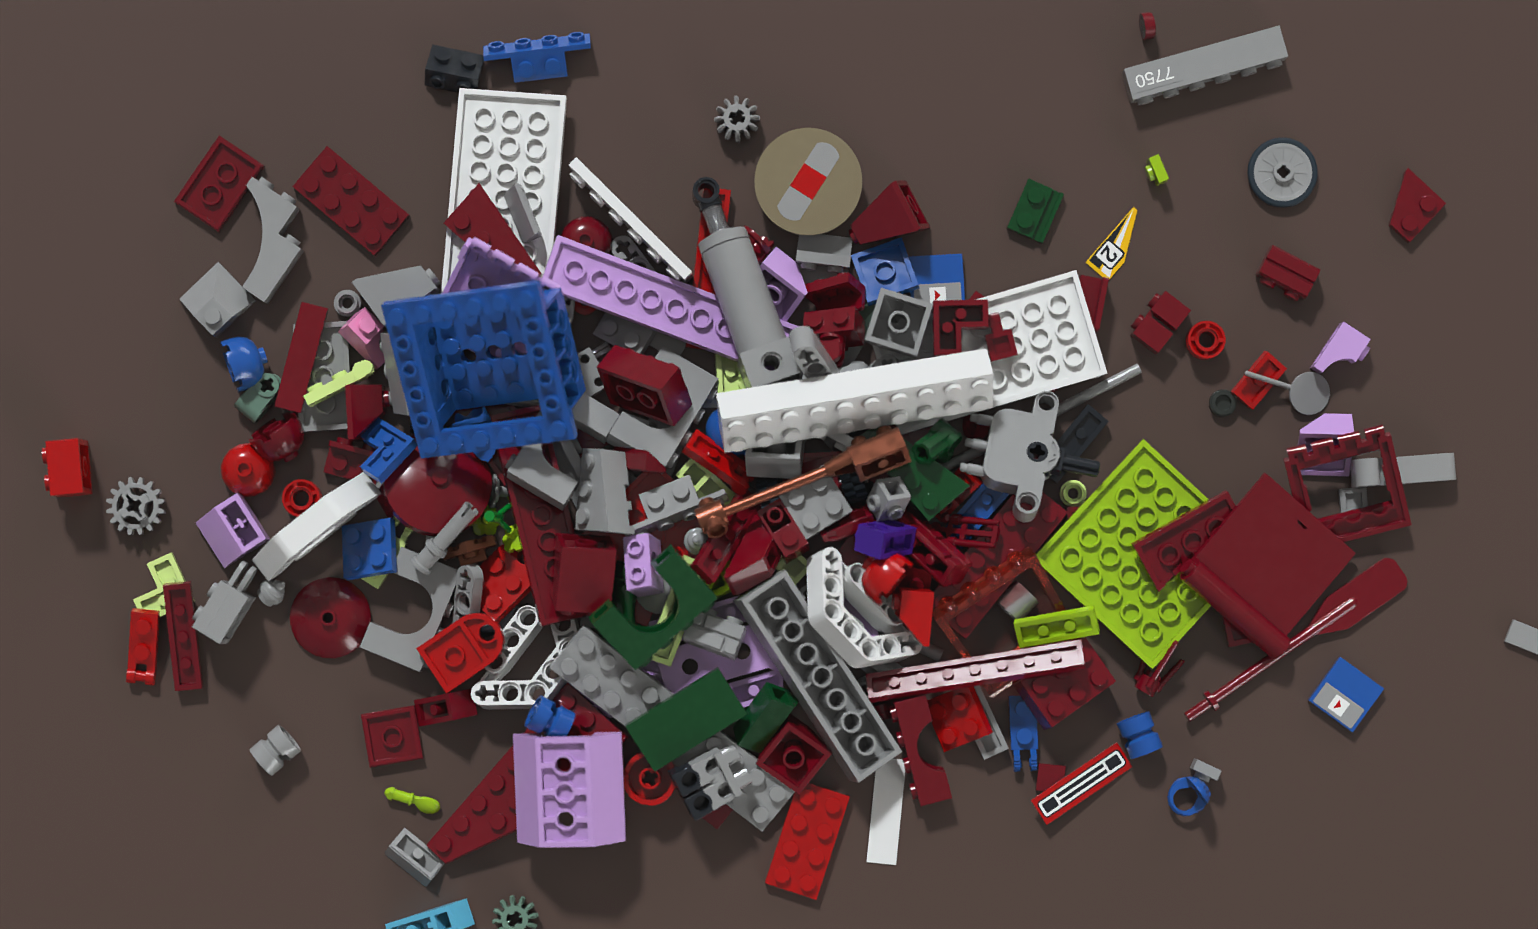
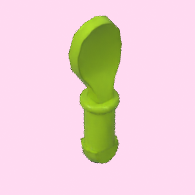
M389 787L384 792L389 800L393 799L407 803L409 806L415 804L421 812L426 814H434L440 810V803L430 797L415 796L414 793L397 790L395 787Z

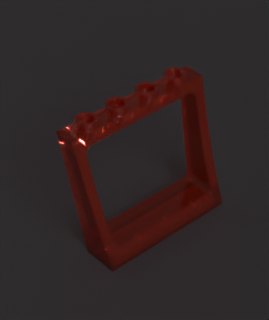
M1029 546L1022 551L1011 552L1007 556V561L998 567L991 566L987 568L983 577L975 582H966L961 587L959 593L953 597H943L939 601L938 606L933 609L932 617L962 658H968L971 655L950 628V620L1028 568H1032L1054 611L1066 610L1036 554ZM1082 638L1069 639V640L1058 641V642H1052V643H1046V644L1035 645V646H1029V647H1024V648H1019V645H1017L1016 647H1014V648L1011 649L1010 651H1012V650H1018V649L1031 648V647H1037V646H1043V645H1050V644L1062 643V642H1068V641H1075V640H1080V639H1082ZM1020 679L982 686L990 697L993 698Z

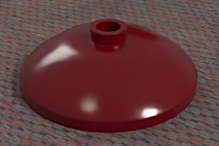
M334 577L317 579L306 585L297 594L290 611V625L297 642L309 653L322 658H339L355 651L361 645L371 622L370 605L363 592L351 582ZM328 612L333 615V620L330 623L324 621V615Z

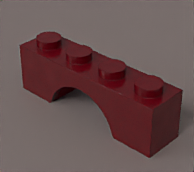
M926 694L892 699L894 706H890L889 710L893 723L898 721L900 732H896L899 747H905L907 757L902 758L906 774H912L914 783L909 784L913 800L918 799L920 806L951 799L952 795L944 768L926 762L917 750L919 734L932 721Z

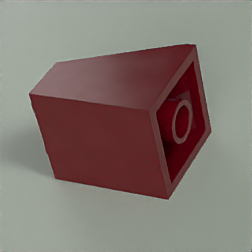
M556 533L553 606L560 614L575 615V612H583L590 616L608 599L612 600L617 550L610 536Z

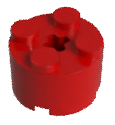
M637 753L628 761L624 768L629 774L624 778L626 793L632 800L643 805L653 806L663 803L672 795L676 788L667 771L675 767V764L671 761L654 772L643 753ZM649 770L651 774H657L655 784L652 785L650 782H644L645 771Z

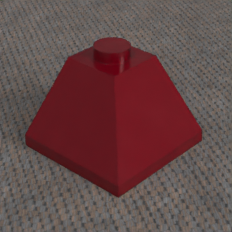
M345 385L348 440L362 442L361 436L378 418L382 419L387 414V407L391 405L389 403V391H386L383 385Z
M789 714L759 755L756 765L800 794L832 752L809 726L792 714Z

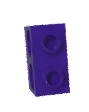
M896 520L858 524V529L855 533L854 551L877 559L890 558L895 554H912L917 528Z

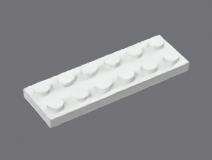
M577 157L569 164L572 180L580 188L586 185L591 190L589 194L595 203L600 207L605 204L610 209L608 211L609 216L619 226L624 223L629 228L627 231L628 235L638 245L643 242L648 247L646 250L647 254L657 264L662 261L667 266L666 272L671 278L687 283L693 277L692 271Z

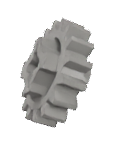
M129 477L127 485L123 481H119L120 489L110 490L115 496L113 499H106V502L112 504V508L107 509L106 513L114 514V517L110 520L112 524L120 523L117 530L123 531L127 527L128 535H133L135 529H137L139 535H144V528L154 531L153 522L161 524L162 521L158 518V515L166 514V511L160 508L161 504L166 503V499L158 498L162 490H153L155 484L153 481L145 485V478L139 477L137 483H135L134 478ZM141 488L147 493L138 496L132 489ZM121 497H123V507L119 510V502ZM133 500L141 502L139 512L131 511V508L134 506ZM153 503V512L150 516L148 513L149 506ZM130 517H136L141 524H130L125 520Z

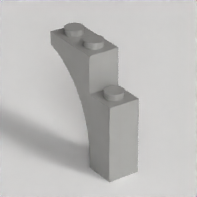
M252 177L246 186L252 193L260 211L262 243L254 269L242 288L266 304H269L304 252L298 247L301 243L289 234L285 238L283 237V234L300 209L295 206L297 200L283 192L280 196L272 190L274 188L272 183L263 177L259 181Z

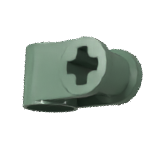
M264 373L257 384L250 387L239 397L234 407L256 424L276 400L281 378L276 374ZM266 380H268V381H272V380H273V383H272V386L274 387V390H273V391H272V390H266V391H265L267 385H266L264 382H265Z

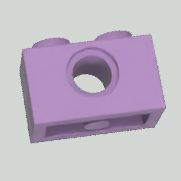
M650 533L623 537L626 589L637 597L664 593L663 578L650 563L661 553L660 540Z

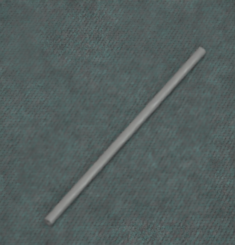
M1135 364L1059 403L1057 416L1141 374L1142 371L1139 365ZM971 448L951 458L947 463L940 465L952 471L958 468L961 463H967L985 454V451Z

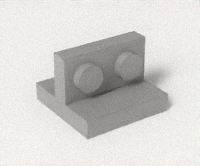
M824 234L799 235L796 263H798L804 284L814 282L817 279L833 277L839 273L849 272L852 238Z

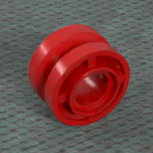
M1201 321L1190 328L1186 335L1185 343L1187 350L1193 357L1200 360H1208L1222 352L1226 343V337L1223 329L1217 323ZM1202 333H1207L1212 338V345L1208 348L1201 346L1199 343V336Z
M298 479L290 482L285 487L282 494V503L288 513L299 517L322 498V493L313 482ZM301 491H305L309 495V501L304 506H299L296 503V495Z

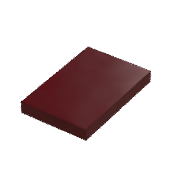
M219 135L174 202L220 232L249 190L246 186L252 177L256 179L265 166Z

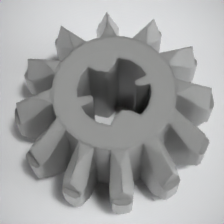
M734 96L733 105L726 98L724 99V105L727 109L720 106L716 108V111L723 116L714 117V122L723 123L717 128L718 133L728 130L725 134L726 140L731 138L732 133L735 134L736 142H740L741 133L748 140L751 136L747 129L754 132L758 130V127L751 123L760 121L759 115H751L757 110V106L753 105L747 109L749 104L748 98L744 99L742 105L739 104V96ZM738 113L742 114L744 122H738L736 125L732 124L731 115L737 116Z

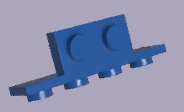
M573 32L563 37L547 35L538 40L521 38L513 43L491 42L488 46H483L484 61L511 58L514 83L566 77L568 72L565 51L591 48L590 33Z

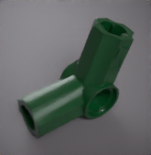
M941 418L932 426L928 434L913 445L911 450L914 453V459L920 464H930L934 460L938 463H947L952 458L954 449L963 439V435L945 419Z

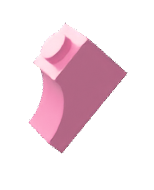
M364 307L356 312L342 326L338 333L365 360L371 361L375 370L385 362L384 354L379 346L380 333L383 332L384 326Z

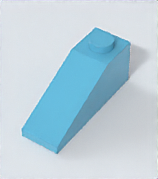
M467 898L387 923L385 926L386 929H465L474 925L475 922Z

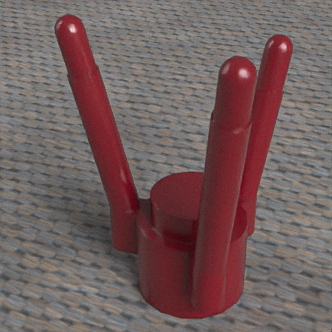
M1178 641L1172 643L1154 672L1147 669L1146 673H1144L1146 664L1141 660L1139 669L1134 676V679L1138 680L1134 687L1151 697H1154L1156 692L1160 693L1163 686L1184 664V659H1180L1163 678L1159 676L1176 649Z

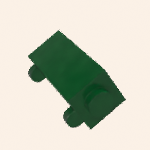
M766 682L746 709L747 714L740 718L733 727L737 745L746 750H752L761 754L791 711L799 703L798 699L792 696L788 689Z

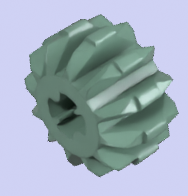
M511 895L509 898L510 905L506 900L502 899L500 900V905L504 910L500 908H494L493 910L495 914L501 916L492 920L493 924L502 923V926L498 929H528L526 926L534 929L537 928V923L530 921V919L537 918L539 916L538 912L529 913V910L535 905L533 902L529 903L526 907L523 906L526 900L525 896H522L517 904L515 895ZM517 911L521 914L519 918L522 917L523 920L513 925L510 923L512 919H508V915H513Z

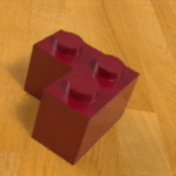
M988 299L933 300V357L962 353L961 330H987L989 327Z

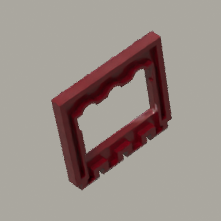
M1383 425L1364 429L1365 438L1361 439L1359 431L1338 435L1339 445L1335 446L1332 437L1310 442L1311 452H1307L1305 444L1286 448L1288 457L1283 458L1292 497L1309 512L1312 511L1306 484L1303 483L1301 470L1380 450L1383 463L1381 466L1391 500L1318 518L1320 522L1343 542L1412 525L1390 432L1385 433Z

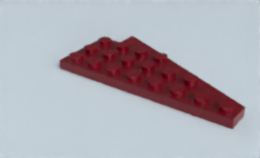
M568 682L552 700L555 702L556 708L563 706L575 713L574 722L567 736H591L595 732H622ZM527 728L523 734L536 732ZM543 731L541 732V737H545ZM622 732L623 744L628 738V736ZM513 746L426 844L444 863L448 864L517 831ZM561 757L557 760V766L561 771L567 772L571 769V762L569 759ZM623 770L624 778H626L629 774Z

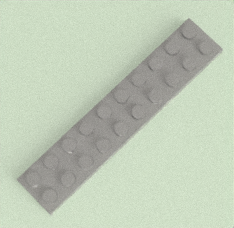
M585 624L581 626L550 665L551 670L624 726L674 694L639 667L635 671L611 644ZM722 730L672 761L673 764L679 767L715 747L721 750L734 745L741 760L729 766L732 773L745 767L753 782L741 789L742 795L733 798L726 804L762 832L795 793L788 786L757 766L756 761L758 758L748 750L738 746L737 742Z

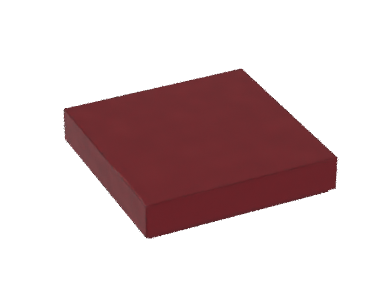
M415 705L361 714L370 768L424 758Z

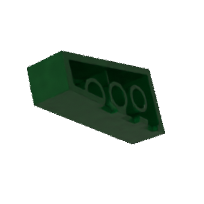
M880 427L868 429L861 436H865L866 439L877 436L876 431ZM903 438L912 462L885 473L890 478L900 476L911 495L910 502L929 522L967 490L970 485L935 460L930 464H920L914 459V453L911 450L913 445Z

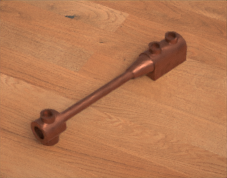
M888 425L882 426L876 431L877 436L866 439L865 436H857L851 441V446L826 462L824 466L728 505L722 506L720 499L716 501L711 497L702 499L699 502V507L694 509L704 535L707 534L710 538H719L728 530L727 525H729L727 516L826 476L831 477L857 472L860 482L912 462L898 427L892 429Z

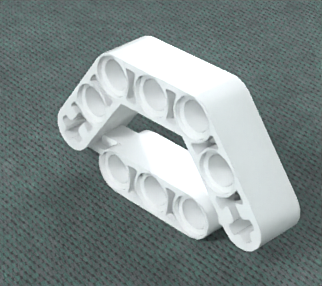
M364 472L325 495L273 536L252 559L253 563L268 582L273 580L294 560H300L357 514V511L375 500L381 492L368 475Z
M827 547L809 556L806 564L808 620L811 626L851 667L862 668L900 662L921 651L922 644L901 624V620L895 615V610H892V595L887 599L882 596L880 599L883 603L878 606L865 594L861 584V578L865 571L862 568V564L854 563L847 567L842 562L839 551L833 547ZM843 596L874 629L884 632L886 635L872 637L844 608Z
M528 605L521 607L503 629L504 647L499 656L503 659L502 665L497 669H492L491 664L485 668L487 672L471 690L473 701L483 709L488 710L531 709L535 703L533 694L540 688L545 690L544 697L553 700L566 685L567 681L561 676L551 679L549 676L551 671L550 665L580 629L578 620H570V628L563 632L559 631L560 623L551 625L556 648L531 680L501 681L543 628L540 627L536 607ZM529 614H535V622L532 625L525 626V617ZM518 635V644L515 647H508L509 638ZM517 689V698L513 701H507L508 691ZM487 690L493 695H498V698L495 696H486L484 701L480 696L484 695Z

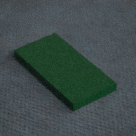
M717 667L625 724V727L655 772L742 718L747 712Z

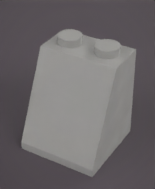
M421 265L358 278L352 281L384 327H386L381 305L385 301L441 293L437 287L441 284L439 279L430 268L425 271Z

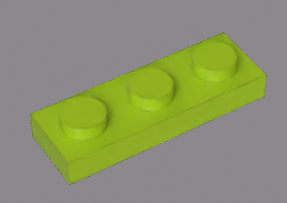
M1094 605L1014 619L1013 623L1019 648L1098 635L1100 633Z

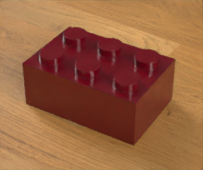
M614 345L596 367L608 399L613 405L671 426H675L692 405L682 372L673 363L668 364L657 360L653 356H646L630 348Z
M1086 637L1079 639L1082 641L1086 669L1023 678L1013 685L1044 730L1052 728L1116 682Z

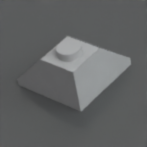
M219 262L180 298V301L191 314L216 338L256 301Z

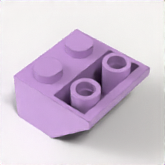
M236 493L223 501L196 522V525L224 568L270 540L249 504L240 493Z

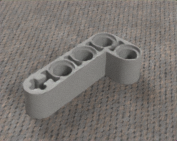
M796 327L789 334L794 360L806 378L869 368L865 363L857 362L838 369L810 327Z
M1454 453L1396 457L1402 484L1456 480ZM1382 458L1351 460L1350 475L1352 488L1386 486L1381 466L1383 465Z

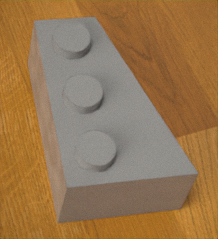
M583 448L575 530L635 535L634 526H629L628 511L632 510L631 501L626 500L625 486L629 485L625 452Z

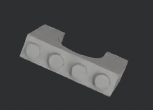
M662 346L655 358L668 364L673 363L680 368L692 401L691 407L675 426L664 429L649 427L622 411L609 432L606 442L615 447L647 450L665 468L669 467L672 469L679 457V454L675 452L680 445L685 447L692 435V432L689 431L693 423L698 425L706 412L702 409L705 402L711 403L716 396L718 389L715 385L718 378Z
M583 393L572 409L576 428L604 444L609 432L620 416L617 412ZM541 410L536 417L542 416ZM541 444L522 446L519 454L513 453L505 466L508 469L507 478L562 511L577 489L578 482L555 469L546 461L542 453Z
M401 547L397 555V572L395 574L419 583L428 591L433 606L431 618L421 630L412 634H402L370 622L360 648L422 672L424 667H429L416 648L444 630L441 627L445 617L450 618L454 603L451 601L455 594L458 569L437 561L429 575L423 574L411 562V558L419 553Z

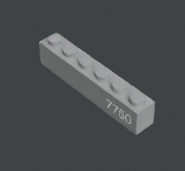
M1279 25L1125 68L1122 71V77L1130 104L1137 102L1138 106L1153 102V97L1163 95L1164 98H1170L1179 95V90L1189 87L1190 91L1204 88L1205 83L1215 80V84L1231 80L1230 76L1241 73V77L1257 73L1256 68L1266 66L1267 70L1283 65L1282 61L1288 57V53Z

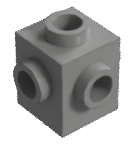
M900 476L876 480L866 502L877 521L896 520L903 515L911 495Z

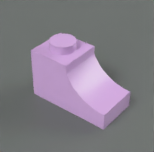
M1342 322L1337 326L1310 369L1320 374L1336 361H1348L1351 364L1356 362L1357 359L1362 361L1370 350L1367 344L1371 339L1347 323Z

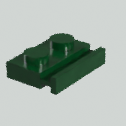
M1028 178L1006 229L1043 244L1064 194Z

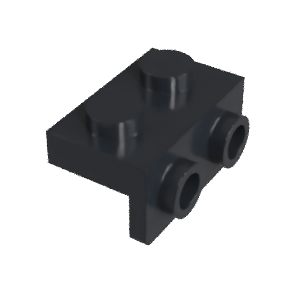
M432 44L425 68V86L459 93V88L478 89L485 62L483 55Z

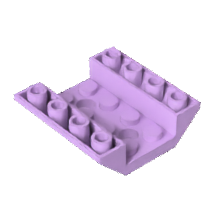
M595 732L591 736L541 737V733L513 734L517 843L535 847H595L626 841L622 732ZM561 757H565L571 762V769L567 772L561 771L557 766V760ZM569 812L573 816V824L570 826L563 825L559 820L560 813Z

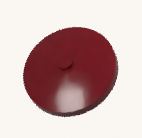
M418 446L383 482L384 497L393 515L407 528L433 537L437 536L465 502L471 503L473 505L471 509L476 508L479 512L462 531L471 527L484 513L492 491V477L486 461L480 460L474 452L421 458Z

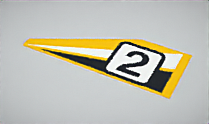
M1134 207L1085 262L1100 276L1107 277L1109 280L1125 262L1137 210Z

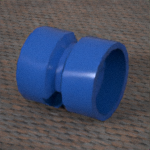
M541 695L530 709L524 726L538 734L543 731L545 737L567 736L574 722L575 713L563 706L556 708L555 702Z
M1149 711L1117 723L1121 737L1128 740L1125 747L1130 759L1146 755L1163 747L1158 733L1152 731L1154 722Z

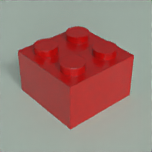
M79 438L45 441L46 448H42L43 463L47 464L48 475H45L44 483L46 491H50V496L70 497L93 494L88 441Z

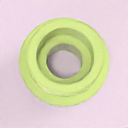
M1070 480L1061 486L1059 494L1061 501L1065 505L1077 507L1085 501L1087 491L1081 482ZM1071 488L1076 489L1078 492V496L1075 499L1068 496V491Z

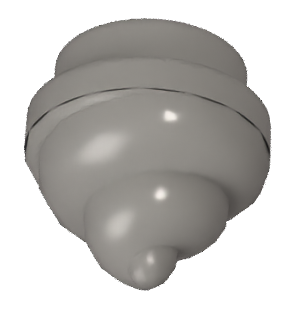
M692 528L685 534L684 546L688 552L697 555L708 539L707 534L704 535L701 528Z
M279 580L263 581L257 590L258 597L267 606L278 605L284 598L285 583Z

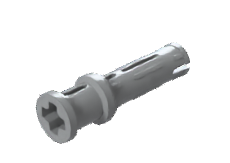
M465 502L437 536L428 539L423 550L411 558L412 564L420 572L429 575L434 564L440 558H444L447 555L448 546L479 513L476 508L471 509L473 508L471 503Z

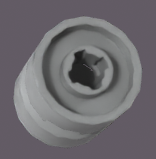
M278 724L267 734L266 741L261 739L249 750L262 768L272 776L284 766L283 761L285 759L290 761L301 751V748L293 737Z

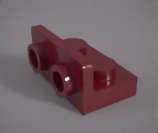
M337 437L336 442L330 440L328 445L330 448L323 472L353 479L363 473L360 466L371 456L375 449L367 444H363V448L352 446V440ZM369 477L376 486L377 481Z

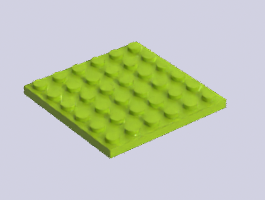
M1142 439L1032 559L1084 607L1094 605L1097 619L1147 666L1153 669L1162 660L1172 643L1179 641L1211 605L1180 579L1181 572L1176 576L1174 575L1165 584L1166 586L1158 592L1131 543L1209 499L1151 445Z

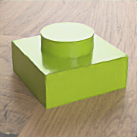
M1159 154L1148 158L1146 161L1148 166H1145L1144 169L1149 181H1154L1156 186L1167 182L1169 177Z

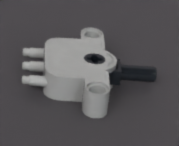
M1050 391L1040 392L1036 396L1031 413L1014 409H1002L994 416L971 413V422L990 427L987 441L976 438H966L965 440L966 447L985 451L982 466L971 463H961L960 471L980 476L983 484L989 489L1014 494L1013 515L1018 521L1024 523L1030 522L1035 518L1041 502L1044 480L1048 479L1051 475L1060 476L1061 470L1097 477L1100 469V462L1066 455V448L1059 447L1056 440L1052 437L1059 400ZM1046 403L1051 407V410L1045 411L1040 408L1039 404ZM1033 454H1037L1038 459H1034ZM1028 503L1033 509L1030 511L1023 510L1020 504Z

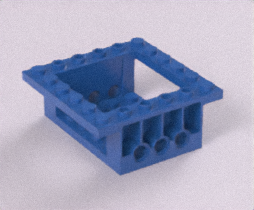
M538 280L385 301L381 305L421 458L576 439L578 433L572 409L586 391L562 288L542 290L541 282ZM522 342L525 344L527 353H519L515 349V343ZM495 345L499 347L502 355L500 357L493 356L489 351V346ZM464 349L473 350L476 354V360L467 359L464 355ZM539 400L542 416L443 428V425L455 410Z

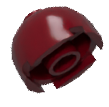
M581 216L572 220L564 227L561 234L562 237L611 255L613 237L609 228L601 220L594 217Z
M290 411L282 414L285 418L283 420L276 421L273 418L251 435L253 439H249V442L261 457L268 461H280L283 459L285 462H288L299 454L297 450L301 447L304 440V428L295 412Z

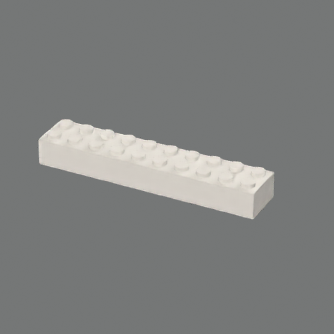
M987 349L716 393L719 429L724 452H739L745 449L768 447L775 444L792 443L810 438H821L840 433L846 434L852 431L875 429L885 425H900L906 422L929 420L936 417L953 416L959 413L993 408V371Z

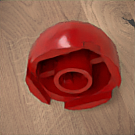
M250 443L239 444L230 449L224 456L221 464V476L226 487L233 493H240L244 497L257 496L267 491L273 483L276 474L274 461H268L261 457Z
M895 554L886 559H877L869 556L862 565L865 571L861 578V584L865 594L880 606L883 603L880 598L884 596L887 599L906 576L905 567L907 566L911 569L913 563L900 554Z

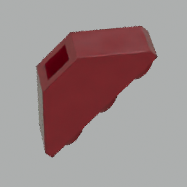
M754 515L740 545L736 548L729 567L725 571L724 579L733 595H739L772 577L782 556L773 537L765 528L758 515Z

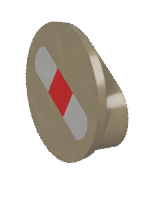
M800 128L777 137L764 150L755 171V192L762 210L779 229L799 235H817L835 229L852 214L858 204L862 191V172L853 150L841 138L831 132L818 128Z

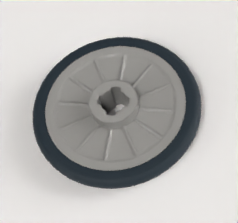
M1274 138L1261 144L1252 154L1247 170L1248 181L1255 195L1263 202L1275 207H1291L1304 201L1313 191L1318 176L1316 160L1311 151L1299 141L1291 138ZM1281 167H1284L1288 172V175L1284 178H1281L1279 173H1277V170Z

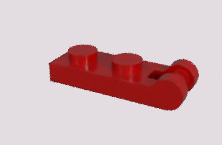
M698 429L694 431L682 450V453L731 485L732 490L738 495L746 494L749 482H752L755 478L746 475L745 461L731 452L725 453L714 440Z
M137 608L131 610L128 668L126 673L127 683L141 681L145 682V685L154 686L160 611ZM138 664L147 665L146 671L138 670Z

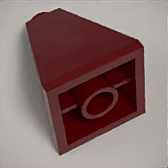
M896 180L890 183L850 225L852 229L849 230V234L855 244H867L926 231L931 227L907 181Z

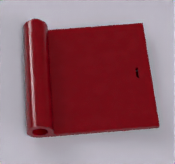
M1264 472L1193 558L1187 560L1182 565L1180 579L1269 657L1276 659L1290 645L1288 633L1356 553Z

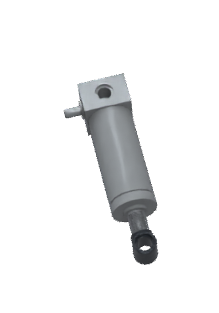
M702 177L694 183L692 199L695 206L699 208L700 213H703L711 235L699 242L698 247L738 353L737 366L746 388L800 380L803 378L804 373L794 360L790 339L785 335L748 232L745 227L741 226L729 228L721 208L723 203L719 195L718 183L713 178ZM707 188L713 192V195L710 198H702L698 192ZM770 365L775 367L776 370L769 371L765 367Z

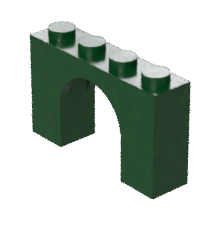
M669 545L650 562L674 593V605L665 620L653 626L636 625L630 622L609 599L589 616L592 625L635 671L639 667L642 668L648 665L653 659V655L660 648H667L673 642V637L677 633L691 627L694 623V618L701 612L706 613L709 611L717 599L712 589L672 545Z

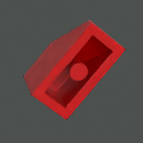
M897 587V594L893 593L892 610H895V615L916 640L923 646L929 647L934 592L924 588Z

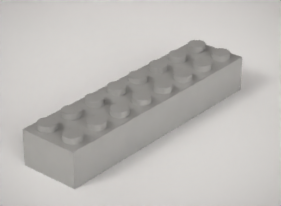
M786 570L775 571L772 577L753 586L733 600L792 693L798 699L821 738L831 750L832 755L849 781L861 782L902 752L842 657L811 626L808 620V605Z

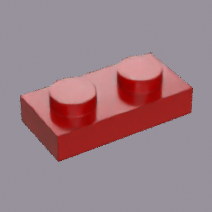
M1264 351L1248 371L1278 380L1287 368L1268 351ZM1244 375L1231 390V393L1249 409L1253 410L1272 388L1273 384Z

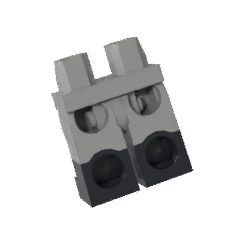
M734 745L721 750L715 747L690 762L667 770L690 816L695 821L731 801L733 798L742 795L741 789L753 782L745 767L732 773L729 766L741 760Z

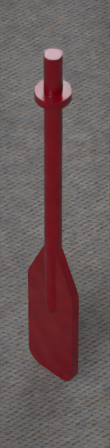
M1383 558L1327 596L1309 626L1290 639L1289 647L1280 657L1272 659L1267 655L1212 694L1208 690L1203 693L1205 699L1184 713L1187 720L1191 722L1210 708L1214 711L1220 708L1218 702L1314 635L1349 629L1402 592L1407 586V578L1397 562L1391 558Z

